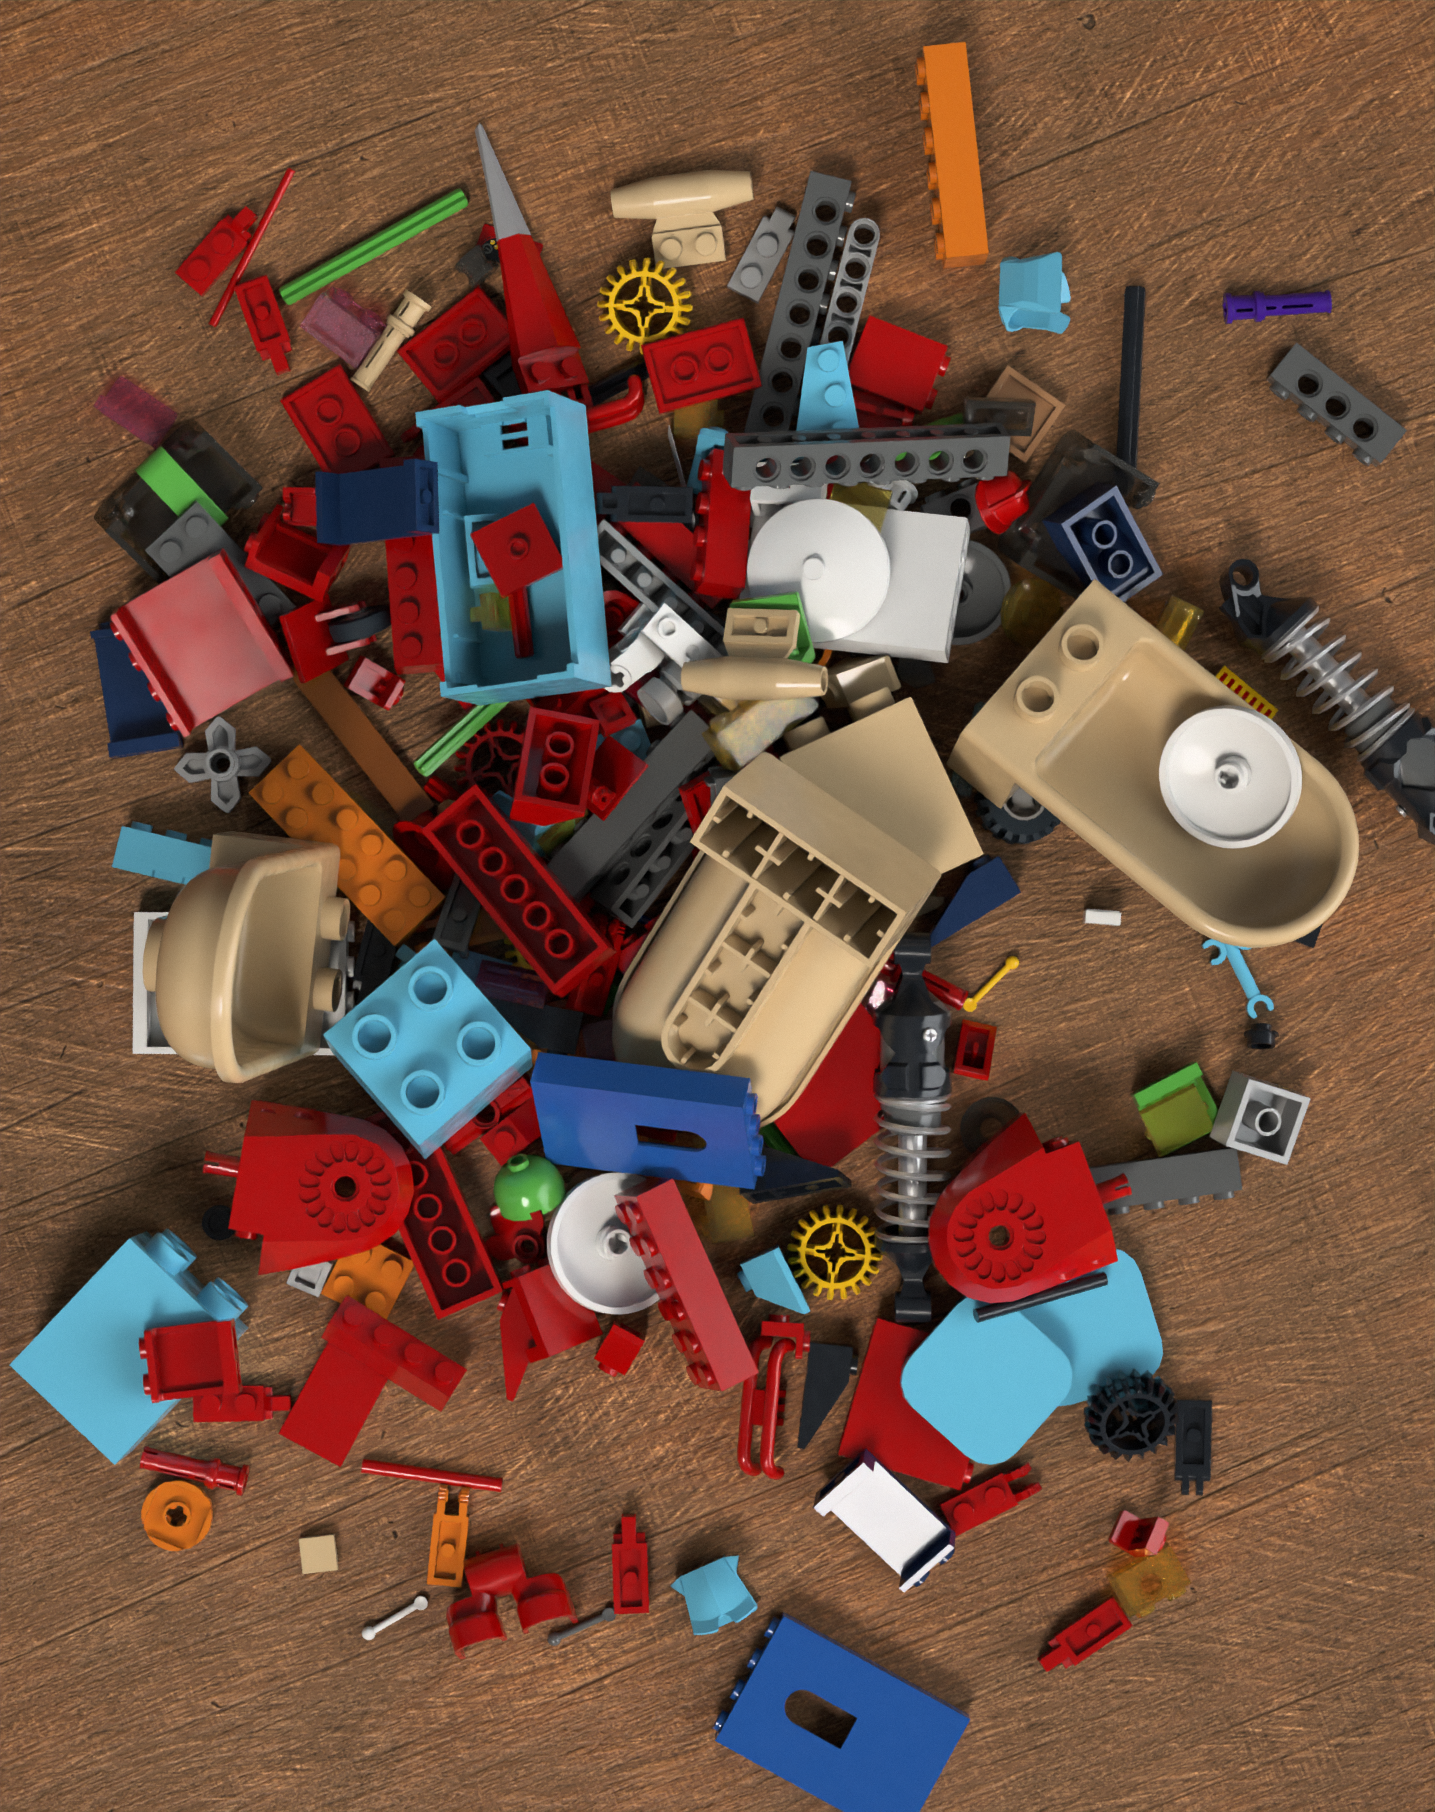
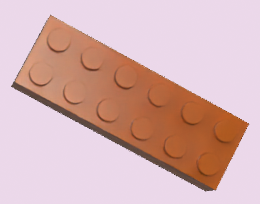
M966 42L923 46L921 57H916L915 79L916 85H923L924 91L920 93L918 104L920 120H927V127L924 128V134H922L924 155H931V163H928V169H926L928 190H934L935 198H931L932 204H930L932 225H938L939 233H935L934 239L935 259H942L943 269L983 265L987 260L989 250Z
M299 744L249 792L253 799L291 838L333 843L339 847L340 862L337 887L395 947L400 948L424 922L428 921L444 905L447 896L302 745Z

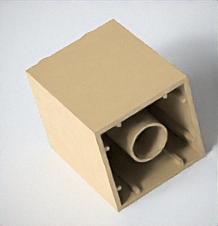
M885 687L849 704L850 707L847 710L853 723L830 733L824 718L820 717L784 734L783 741L789 753L779 757L781 762L935 867L941 874L984 854L911 697L895 703L889 688Z

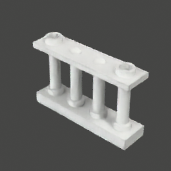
M639 603L617 630L625 636L637 626L642 627L640 631L666 653L663 660L657 666L660 670L672 660L682 668L684 662L723 657L665 603H662L655 613L644 603ZM702 695L697 699L698 704L705 708L719 723H723L731 712L743 724H746L764 702L763 700L722 699L708 695Z

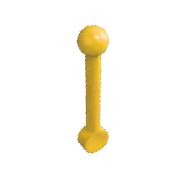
M1016 956L1007 957L1005 965L972 998L966 999L963 1008L968 1012L974 1011L977 1007V1002L1010 969L1013 970L1019 966L1018 958Z

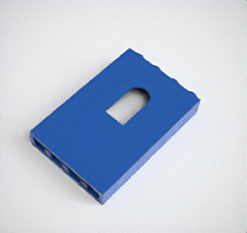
M538 1052L530 1083L545 1157L552 1164L673 1178L676 1180L754 1190L757 1177L764 1175L766 1156L761 1155L763 1135L758 1134L760 1114H755L758 1095L757 1093H752L750 1078ZM636 1125L693 1132L701 1136L707 1145L703 1148H692L638 1141Z
M785 1612L781 1614L779 1619L773 1617L764 1632V1636L768 1637L766 1644L762 1650L756 1648L747 1663V1667L751 1669L745 1681L741 1679L737 1681L729 1698L733 1699L734 1702L728 1712L724 1710L720 1712L712 1729L717 1731L715 1741L843 1812H920L970 1721L969 1714ZM798 1690L810 1691L857 1717L841 1748L789 1720L785 1713V1702L790 1694Z

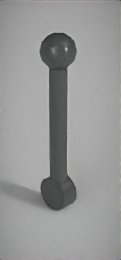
M606 1607L602 1614L560 1633L551 1632L547 1637L548 1643L551 1646H557L562 1639L601 1621H613L616 1617L614 1608Z

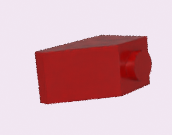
M615 1319L594 1356V1359L599 1361L597 1367L613 1377H616L618 1372L625 1376L643 1346L646 1336Z

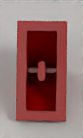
M965 1019L962 1020L951 1073L988 1081L997 1031L996 1026Z

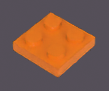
M380 1244L368 1251L338 1259L321 1294L340 1304L348 1295L378 1315L388 1319L414 1268V1264L410 1258Z

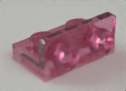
M332 286L320 294L300 327L356 369L362 364L387 326L382 323L381 318L375 312L363 309L353 301V297L347 291Z

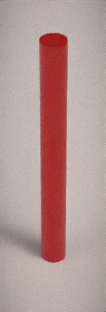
M363 1459L361 1473L495 1492H501L503 1478L369 1459Z

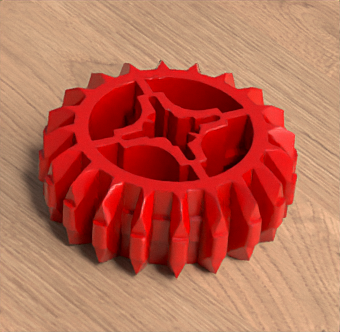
M498 719V730L492 731L490 723L487 722L484 725L486 734L481 736L479 731H477L473 735L477 739L473 744L469 740L463 744L469 748L468 753L456 752V757L464 759L465 765H455L454 770L456 772H465L466 774L465 777L456 780L457 784L461 786L469 783L472 787L474 784H477V781L496 778L501 781L505 793L513 798L515 788L513 774L518 769L519 762L511 764L512 768L507 769L509 774L506 776L509 784L506 783L505 778L499 772L493 773L491 771L486 774L485 772L493 770L492 766L497 765L494 763L498 759L495 750L498 751L499 756L505 762H515L520 759L519 754L514 756L504 754L497 738L512 739L522 745L525 728H523L520 734L516 733L518 722L512 721L509 730H504L503 719ZM485 743H488L491 752L490 762L479 770L473 771V762L478 750Z

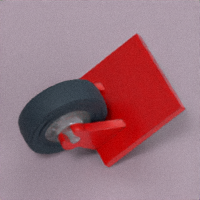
M328 594L322 603L313 599L279 616L300 684L307 683L348 661L347 650L371 644L370 642L377 641L375 633L391 626V614L387 605L366 607L365 600H358L332 607Z

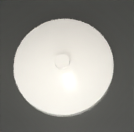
M808 499L781 509L762 526L749 553L747 579L752 597L797 591L800 595L812 643H826L837 641L856 633L876 615L888 591L890 559L882 535L864 514L838 501Z
M1222 705L1210 707L1192 715L1172 733L1162 752L1159 781L1166 806L1182 828L1207 844L1234 849L1259 844L1277 833L1288 822L1300 799L1302 771L1295 747L1286 733L1275 722L1265 715L1246 707Z
M620 1172L602 1173L589 1177L566 1193V1196L556 1207L551 1217L547 1233V1255L552 1273L566 1294L585 1308L605 1314L621 1315L643 1310L660 1299L656 1289H652L645 1279L643 1271L646 1267L641 1256L638 1257L630 1245L629 1238L632 1235L627 1224L624 1225L620 1221L615 1210V1206L618 1204L614 1195L646 1180L644 1177Z

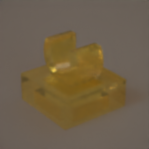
M495 592L479 594L480 606L469 608L471 622L481 621L483 630L497 632L512 631L508 597L502 599L500 594Z

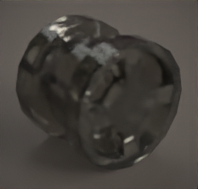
M479 244L466 253L454 268L459 273L465 274L468 277V284L475 289L493 275L499 265L495 260H489L485 256V249Z

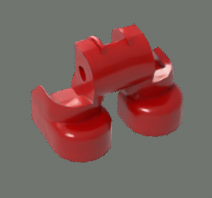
M501 1543L499 1544L500 1549L482 1555L480 1551H476L475 1557L463 1560L472 1597L451 1604L446 1612V1620L449 1626L448 1632L454 1654L459 1659H465L463 1648L490 1639L508 1640L502 1619L498 1615L497 1599L512 1594L517 1603L516 1611L524 1634L530 1633V1627L555 1618L568 1617L573 1624L577 1623L578 1618L564 1579L558 1573H547L529 1578L518 1543L507 1547Z

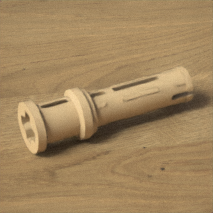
M408 290L404 291L403 295L405 298L394 314L387 316V321L385 322L388 324L350 379L368 392L405 337L413 336L415 333L413 328L425 311L429 312L432 308Z

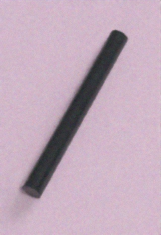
M1105 1272L1096 1273L1058 1284L1013 1302L993 1303L973 1309V1316L977 1323L1106 1286L1108 1285V1279Z

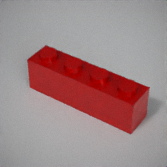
M713 448L708 456L700 461L698 467V480L702 481V490L698 493L695 504V512L700 514L699 526H696L693 534V546L697 547V558L692 562L690 578L695 580L694 593L735 600L745 589L751 490L742 491L734 487L731 488L723 475L724 450Z
M635 482V484H634L633 486H641V485H640L638 482ZM609 522L623 537L630 533L639 541L635 548L649 561L656 557L664 564L665 567L661 571L676 585L682 581L689 587L691 591L687 595L702 609L706 605L713 609L722 599V597L694 593L695 580H691L690 571L693 560L697 558V547L693 546V533L682 523Z
M348 1295L340 1304L321 1336L327 1342L442 1412L467 1371L461 1365Z

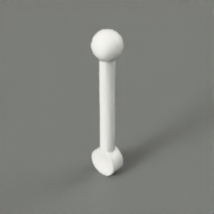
M421 1595L417 1596L414 1603L373 1627H365L362 1630V1637L366 1640H372L377 1632L416 1609L424 1610L428 1605L427 1598Z

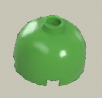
M514 1155L502 1166L495 1176L493 1189L495 1202L501 1215L511 1221L532 1219L530 1213L540 1209L544 1215L557 1207L566 1196L564 1181L554 1164L546 1160L545 1157L539 1155Z

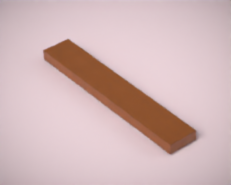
M288 651L287 653L293 661L290 651ZM331 670L300 684L297 671H295L294 676L291 677L402 821H412L421 812L429 811L436 806Z

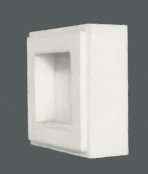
M1085 909L1083 911L1082 923L1120 926L1121 913L1120 911Z

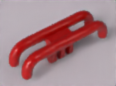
M633 374L629 376L627 380L629 391L625 397L593 406L587 383L580 385L582 399H576L573 388L566 389L569 399L586 405L588 434L628 423L638 417L645 404L642 381L638 375ZM525 423L508 425L509 433L527 430V424ZM528 437L513 439L519 446L529 445Z
M762 1335L756 1337L748 1347L757 1370L761 1352L764 1349H769L773 1344L770 1336ZM790 1338L778 1341L769 1354L765 1389H756L758 1373L743 1381L737 1461L740 1469L750 1476H757L763 1471L768 1478L780 1480L785 1474L784 1469L781 1466H776L774 1463L776 1426L784 1425V1418L777 1416V1412L785 1411V1404L778 1403L779 1398L786 1397V1390L779 1389L782 1360L786 1353L792 1352L796 1347L794 1340ZM753 1425L762 1426L760 1464L753 1462L751 1459Z

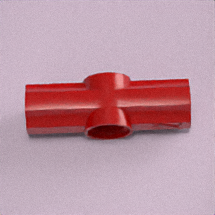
M525 1072L490 1103L495 1110L494 1119L487 1120L478 1113L444 1142V1147L453 1155L457 1154L530 1099L533 1093L530 1083L531 1077L528 1073Z

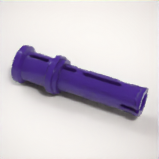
M1325 290L1323 292L1264 295L1263 292L1253 291L1251 295L1232 296L1228 292L1223 294V318L1225 324H1232L1233 320L1254 319L1255 322H1261L1265 320L1266 316L1331 313V293L1329 290Z

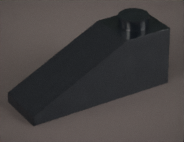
M482 992L509 1024L538 1047L547 1049V1053L568 1056L569 1053L576 1055L584 1013Z
M763 1146L761 1155L766 1156L764 1175L757 1177L755 1190L739 1188V1194L752 1204L849 1188L852 1187V1181L838 1169Z
M810 1340L797 1448H806L848 1385L849 1376L857 1374L859 1354L852 1353V1345Z

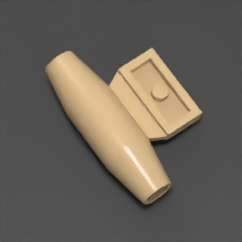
M702 170L647 178L610 190L614 218L657 219L651 235L655 265L659 260L664 261L663 269L726 261L722 225L713 212L754 200L750 171Z
M728 608L723 637L728 656L684 662L681 670V685L684 691L722 699L786 701L825 695L828 687V672L825 666L787 659L792 651L796 649L800 614L797 610Z

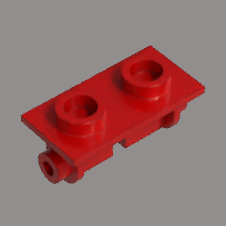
M852 389L860 428L912 426L914 410L874 394Z

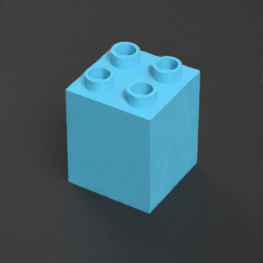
M435 939L323 1034L332 1053L424 1159L431 1155L533 1066L531 1048Z
M167 1228L162 1233L157 1232L153 1237L145 1231L129 1238L10 1364L23 1379L114 1465L132 1452L181 1400L173 1399L152 1403L151 1395H145L143 1374L148 1373L147 1359H141L139 1352V1338L144 1337V1330L154 1327L230 1318L235 1319L237 1340L248 1329L238 1318L247 1309V1302L221 1278L217 1277L213 1282L210 1281L204 1286L191 1274L187 1268L197 1258L196 1254L183 1240Z

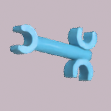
M1208 939L1201 945L1203 949L1211 945H1215L1219 949L1218 957L1209 961L1211 965L1222 963L1227 956L1248 999L1246 1012L1250 1018H1257L1254 1011V1004L1257 1001L1264 1002L1268 1011L1274 1009L1272 1000L1268 996L1261 995L1239 950H1249L1251 948L1233 946L1214 939Z

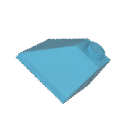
M778 1244L740 1262L743 1270L738 1272L737 1275L746 1292L753 1289L756 1297L801 1314L810 1312L809 1305Z

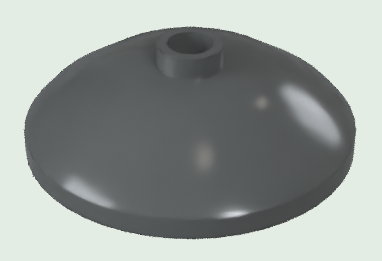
M969 540L961 586L964 597L958 603L951 645H968L988 637L1003 622L1011 602V582L1004 564L989 548Z

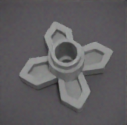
M217 716L205 730L209 751L207 753H186L174 769L189 783L211 779V801L224 812L230 813L242 799L238 776L261 777L271 765L272 759L258 747L236 750V729L222 717ZM221 759H228L230 761V767L226 772H221L218 768V763Z

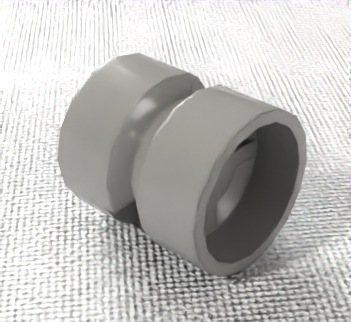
M674 660L670 661L659 671V679L651 678L637 691V695L646 710L664 725H669L683 712V705L690 706L703 695L683 690L681 685L682 668Z

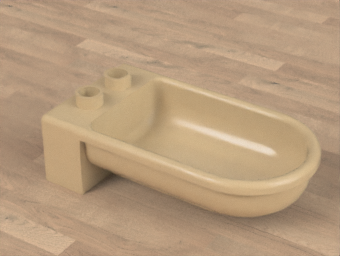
M1096 579L1091 582L965 727L946 765L1000 809L1021 787L1184 923L1199 933L1225 944L1247 948H1264L1289 943L1307 935L1323 924L1336 911L1348 893L1356 873L1359 856V834L1356 818L1346 793L1329 770L1291 738L1289 739L1295 747L1301 765L1302 789L1293 815L1277 833L1259 844L1232 849L1207 844L1195 838L1181 827L1166 806L1160 788V760L1168 739L1184 721L1204 709L1222 705L1255 709Z
M761 752L723 786L692 837L690 843L699 848L700 851L626 971L615 996L612 1021V1044L616 1062L750 1078L752 1093H757L758 1095L755 1114H760V1128L782 1116L803 1093L941 878V873L935 867L767 752Z
M236 831L213 834L209 869L193 877L182 888L174 900L168 915L157 917L152 922L143 955L142 972L145 989L150 992H156L157 1015L161 1030L171 1048L181 1058L199 1067L216 1069L219 1077L224 1082L243 1083L319 1051L324 1011L336 1012L340 1003L343 985L342 971L340 969L328 968L331 940L343 941L345 939L350 919L349 899L336 897L340 862V849L336 844Z

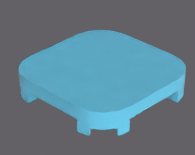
M1116 1248L1117 1262L1066 1281L1069 1282L1105 1272L1108 1285L1019 1311L1053 1341L1070 1361L1073 1373L1071 1388L1058 1406H1067L1088 1400V1395H1096L1095 1385H1106V1376L1112 1380L1119 1378V1371H1122L1125 1376H1130L1133 1369L1138 1371L1140 1376L1147 1370L1153 1375L1160 1366L1163 1356L1162 1339L1143 1277L1135 1260L1123 1250Z
M964 1296L956 1302V1305L914 1352L907 1356L901 1367L900 1386L902 1396L908 1404L964 1455L977 1463L993 1465L1005 1462L1016 1454L1058 1407L1071 1388L1073 1373L1070 1361L1063 1351L1022 1313L1017 1311L977 1323L973 1316V1309L993 1303Z

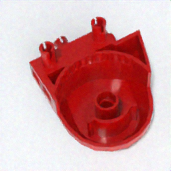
M258 1099L251 1100L241 1157L206 1150L204 1161L217 1162L219 1165L208 1163L203 1165L204 1174L210 1173L237 1178L228 1229L236 1230L235 1236L245 1239L256 1240L258 1234L264 1235L258 1275L307 1267L359 1254L377 1247L397 1232L409 1213L414 1193L412 1166L402 1145L385 1129L361 1118ZM348 1176L354 1180L356 1190L352 1195L342 1196L337 1192L335 1183L339 1178Z
M1019 1112L960 1165L962 1170L939 1195L928 1219V1246L933 1264L950 1286L967 1298L987 1303L1013 1302L1117 1262L1118 1257L1113 1232L1103 1204L1132 1195L1131 1187L1127 1185L1115 1189L1118 1186L1129 1183L1124 1173L1095 1185L1079 1141L1068 1140V1137L1062 1138V1136H1058L1041 1144L1026 1113ZM1001 1225L1006 1232L1005 1240L999 1245H993L989 1240V1232L993 1227Z

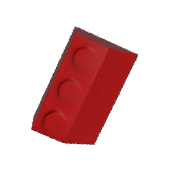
M530 707L524 730L509 820L547 826L584 817L600 720Z

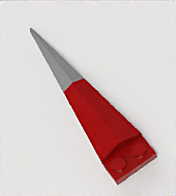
M479 123L475 128V135L485 176L498 247L512 367L521 393L528 394L546 390L554 393L559 391L565 392L569 388L578 390L580 385L589 384L578 352L581 346L486 132Z

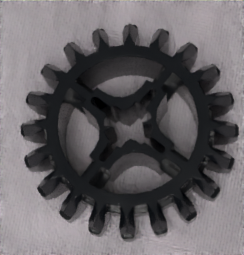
M1135 1369L1132 1370L1130 1376H1125L1122 1371H1119V1378L1112 1380L1106 1376V1385H1095L1096 1395L1087 1396L1088 1406L1084 1407L1083 1413L1085 1417L1084 1426L1086 1432L1089 1433L1091 1442L1098 1446L1103 1455L1110 1453L1111 1457L1116 1460L1123 1454L1124 1459L1129 1462L1132 1456L1137 1454L1143 1460L1145 1452L1149 1450L1157 1454L1156 1446L1158 1444L1168 1446L1167 1436L1175 1435L1176 1428L1174 1425L1179 1423L1177 1412L1179 1411V1404L1176 1398H1174L1172 1388L1165 1385L1164 1380L1160 1376L1153 1378V1375L1148 1370L1141 1376Z

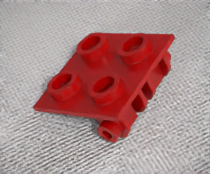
M610 735L607 736L595 751L586 808L603 821L616 808L618 803L649 766Z

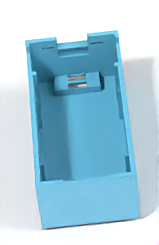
M546 390L504 397L503 401L469 407L456 405L415 412L416 425L423 430L425 460L438 462L439 534H433L432 541L445 682H440L441 697L476 705H488L612 687L586 405ZM527 422L526 431L502 433V426ZM528 437L529 445L504 448L503 440ZM535 503L562 557L563 570L526 587L534 656L519 659L516 658L514 651L508 597L502 599L496 586L470 588L464 516L500 513L501 519Z

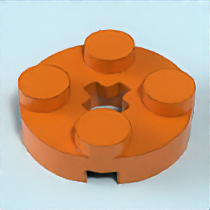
M176 1479L163 1482L148 1494L142 1506L141 1519L147 1536L155 1545L168 1551H181L193 1547L205 1538L211 1528L213 1521L211 1499L200 1486L191 1481ZM177 1506H181L184 1508L183 1513L187 1515L186 1521L180 1520L175 1525L171 1523L172 1516L167 1513L169 1508L176 1509Z

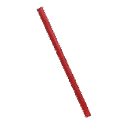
M287 168L208 323L209 325L217 327L235 291L233 286L239 284L295 174L294 170Z

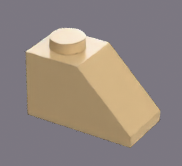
M889 655L845 658L827 669L828 687L826 694L821 697L825 701L827 708L850 707L849 704L875 691L888 687L890 692L899 689L901 685Z

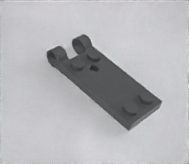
M197 501L191 504L144 548L170 577L224 548L271 626L279 619V616L297 608L271 579L244 567L248 555Z

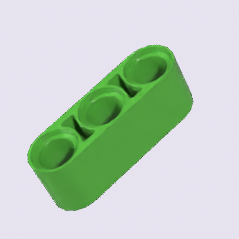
M161 445L134 469L178 517L191 504L197 501L220 526L229 519Z

